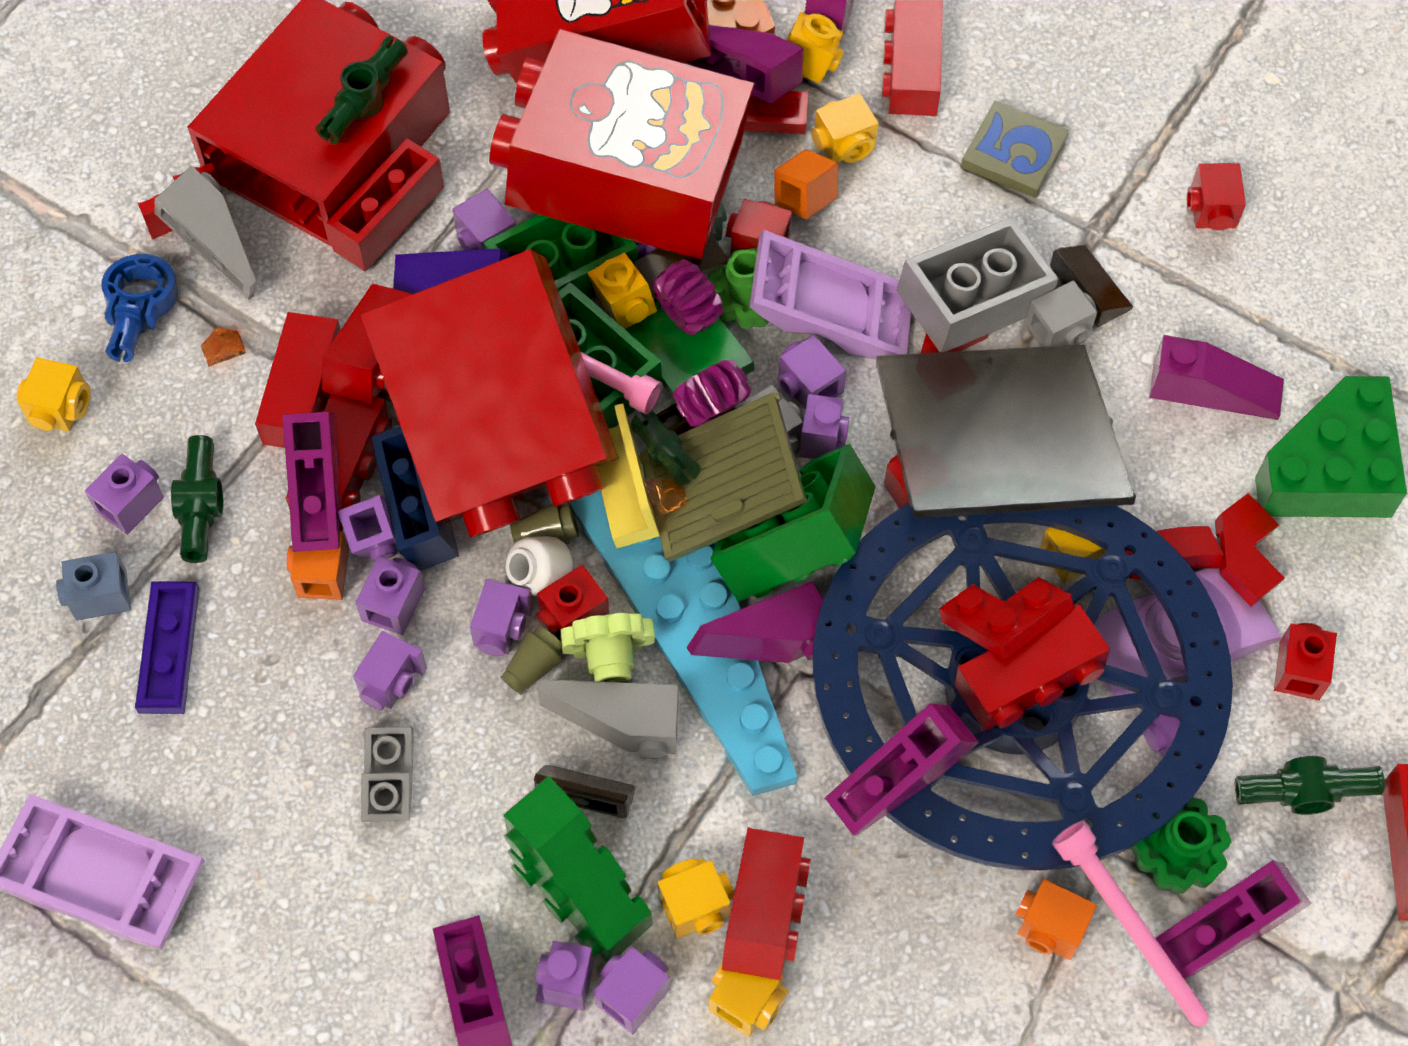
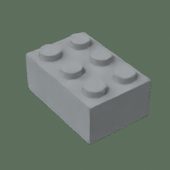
M1010 217L906 259L896 291L940 354L1025 319L1030 301L1055 290L1058 277L1015 219Z

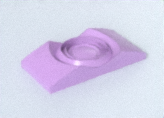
M766 230L759 234L749 306L751 309L785 332L813 334L833 341L850 355L902 362L907 358L911 311L896 291L899 283L898 279Z
M1207 568L1195 572L1217 610L1225 631L1231 662L1280 641L1282 636L1260 601L1251 607L1219 574V568ZM1154 594L1133 599L1132 601L1163 673L1166 675V679L1184 683V663L1180 645L1173 625L1164 608ZM1118 607L1100 615L1094 626L1110 648L1106 665L1147 677ZM1105 682L1112 696L1137 693Z
M30 794L0 849V890L44 910L60 913L86 922L115 937L162 950L205 860L200 856Z

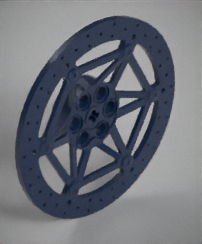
M994 479L955 485L927 494L901 507L883 519L860 540L856 554L849 561L842 564L834 575L817 619L812 668L815 699L825 733L848 776L884 745L866 710L860 688L858 652L864 651L878 654V659H880L904 726L917 713L896 657L904 659L945 686L947 704L979 742L965 756L983 747L1006 754H1025L1050 781L1051 784H1045L954 764L943 775L886 815L903 830L928 845L955 857L982 865L1011 870L1034 871L1080 866H1074L1070 860L1064 861L1052 844L1053 840L1062 831L1080 821H1085L1095 835L1096 841L1094 844L1098 848L1095 854L1100 861L1122 853L1145 841L1166 826L1190 802L1213 767L1227 732L1233 689L1231 657L1225 631L1204 585L1184 558L1153 528L1128 511L1082 490L1028 479ZM963 516L966 520H960L958 517ZM1027 523L1047 526L1084 538L1105 549L1106 553L1099 560L997 540L987 537L983 525ZM945 535H949L952 538L955 546L954 550L889 617L882 620L866 615L877 592L900 564L925 545ZM1125 550L1131 551L1133 555L1126 554ZM994 556L1085 575V577L1065 590L1071 594L1073 604L1095 590L1085 612L1094 625L1107 598L1110 596L1114 598L1147 677L1105 664V670L1097 680L1137 693L1089 699L1087 697L1089 683L1080 685L1077 682L1067 687L1071 691L1072 696H1061L1053 703L1043 707L1037 703L1024 710L1022 717L1013 724L1004 728H1000L997 724L983 731L954 685L958 666L989 650L957 631L905 627L903 624L959 566H964L966 570V588L972 584L981 588L979 567L981 566L999 598L1004 602L1016 592ZM1132 574H1137L1151 589L1173 625L1184 663L1185 683L1167 680L1166 675L1163 673L1126 587L1125 581ZM849 628H852V629H854L856 632L853 633V634H850V633H848L846 630L849 629ZM908 644L950 648L952 654L948 668L942 667ZM1190 701H1196L1199 706H1193ZM1141 708L1142 712L1086 774L1081 773L1072 729L1078 716ZM1161 714L1179 719L1180 724L1173 742L1156 768L1137 787L1122 798L1103 808H1099L1091 793L1092 790ZM1035 717L1042 722L1044 727L1039 729L1030 728L1024 723L1022 718ZM1059 742L1064 774L1042 751ZM940 779H947L1048 801L1058 805L1062 820L1023 822L993 818L951 803L932 792L931 789Z

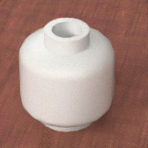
M526 537L516 541L510 548L506 559V572L510 583L514 586L530 589L531 596H537L538 592L573 571L571 552L566 544L556 537Z

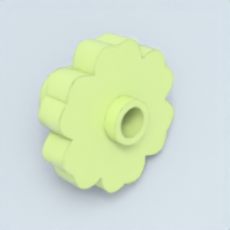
M615 613L595 615L572 622V626L561 629L563 654H574V657L577 659L587 658L589 674L594 676L595 682L627 683L631 681V671L635 668L633 653L642 651L643 646L655 643L653 619L642 618L641 614Z

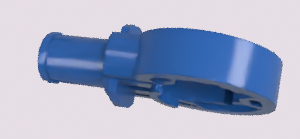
M134 254L123 257L109 266L102 277L101 287L107 305L104 315L106 322L114 326L105 352L108 357L120 362L123 350L125 351L124 362H129L133 359L139 334L146 332V321L148 329H154L158 318L166 314L174 306L178 297V287L172 267L162 258L150 254ZM125 278L128 283L135 279L154 280L158 286L152 292L146 291L139 294H131L123 291L125 288L123 279ZM163 278L166 279L168 282L166 287L164 285Z

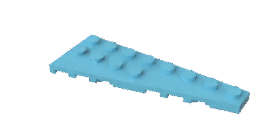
M601 491L569 502L576 518L583 527L584 534L596 547L604 560V565L611 576H614L634 612L641 614L642 618L653 619L655 645L670 663L681 686L686 688L698 707L699 714L706 725L709 724L723 746L725 755L750 794L755 796L797 784L798 777L759 662L757 660L690 655L686 648L701 625L741 610L738 601L710 559L717 542L671 562L665 559L660 536L616 549Z

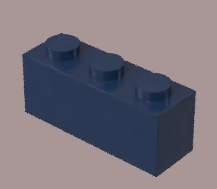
M401 426L372 436L398 552L420 571L459 557L451 520L439 522L434 520Z

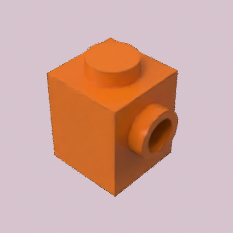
M804 149L774 170V205L790 210L793 214L804 219H809L838 198V162Z
M340 532L339 549L293 552L292 546H289L287 552V571L291 573L290 579L298 598L343 600L349 549L343 532Z
M1043 878L1037 893L1027 889L1015 914L1024 919L1017 934L1026 938V944L1032 949L1047 955H1051L1054 952L1071 961L1097 904Z

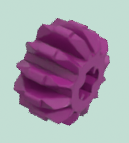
M685 259L667 267L653 281L655 298L660 302L661 309L666 312L669 320H672L679 330L691 336L700 331L703 332L723 314L721 297L716 293L715 286L708 280L707 274H703L697 265L691 264V262Z
M726 359L711 365L680 384L675 389L673 397L678 404L676 407L681 416L686 418L690 426L698 427L725 414L745 401L752 390L747 383L748 379L742 368L739 369L734 360Z

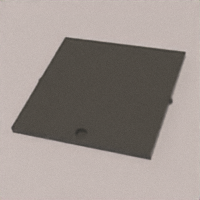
M1085 344L877 356L876 367L892 429L890 437L895 441L913 518L1134 505L1136 495L1112 427L1113 419L1108 415Z

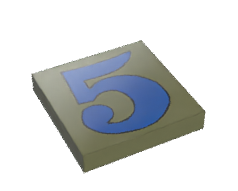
M994 100L963 156L960 168L1036 198L1067 140L1069 130Z

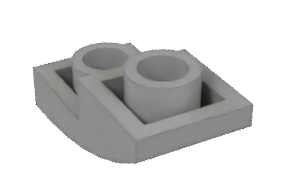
M413 727L364 728V774L361 776L362 822L410 821L413 778Z

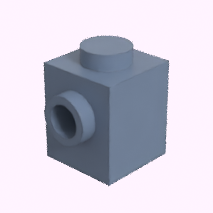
M116 551L61 561L63 579L56 580L57 595L60 605L68 606L76 621L131 611L127 570Z

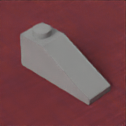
M190 166L155 198L154 213L249 300L254 295L256 279L224 196L221 193L222 189L211 175L206 172L200 174L194 167Z
M538 679L537 691L540 706L628 752L638 753L641 757L658 759L665 757L666 754H676L678 685Z

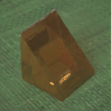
M216 328L201 344L208 367L246 353L239 332L234 330Z
M644 479L649 501L662 515L688 504L681 480Z

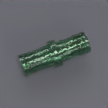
M652 410L648 414L640 412L648 422L647 426L635 415L631 421V429L648 446V454L654 462L663 464L678 485L684 486L691 483L683 473L684 468L696 479L700 473V465L682 447L683 442L677 433L667 430Z

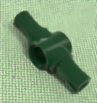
M386 36L369 60L353 62L342 70L340 74L342 88L334 97L335 103L325 117L315 126L317 134L323 140L328 141L330 138V143L337 145L355 120L372 117L381 111L384 105L382 92L390 83L389 76L408 54L407 47L403 42L398 39L394 42L392 36Z
M194 435L188 438L186 469L181 473V480H173L171 484L173 516L175 519H178V523L182 526L180 555L183 561L189 563H201L207 560L209 528L214 524V517H222L223 514L222 483L213 471L214 443L212 438L205 435Z
M1304 756L1289 760L1284 764V768L1277 770L1276 774L1236 776L1235 795L1238 805L1280 802L1281 806H1291L1292 812L1299 815H1312L1329 811L1335 807L1334 803L1341 802L1342 797L1382 795L1385 790V780L1381 766L1339 769L1337 765H1327V760L1320 756Z

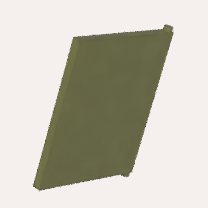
M772 392L640 452L639 456L641 464H643L664 556L668 562L807 502L779 405V401L782 400L779 392Z

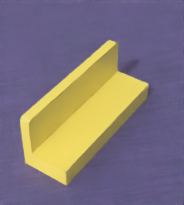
M623 403L614 406L619 426L609 429L619 459L597 467L605 489L601 490L616 549L660 536L634 433Z

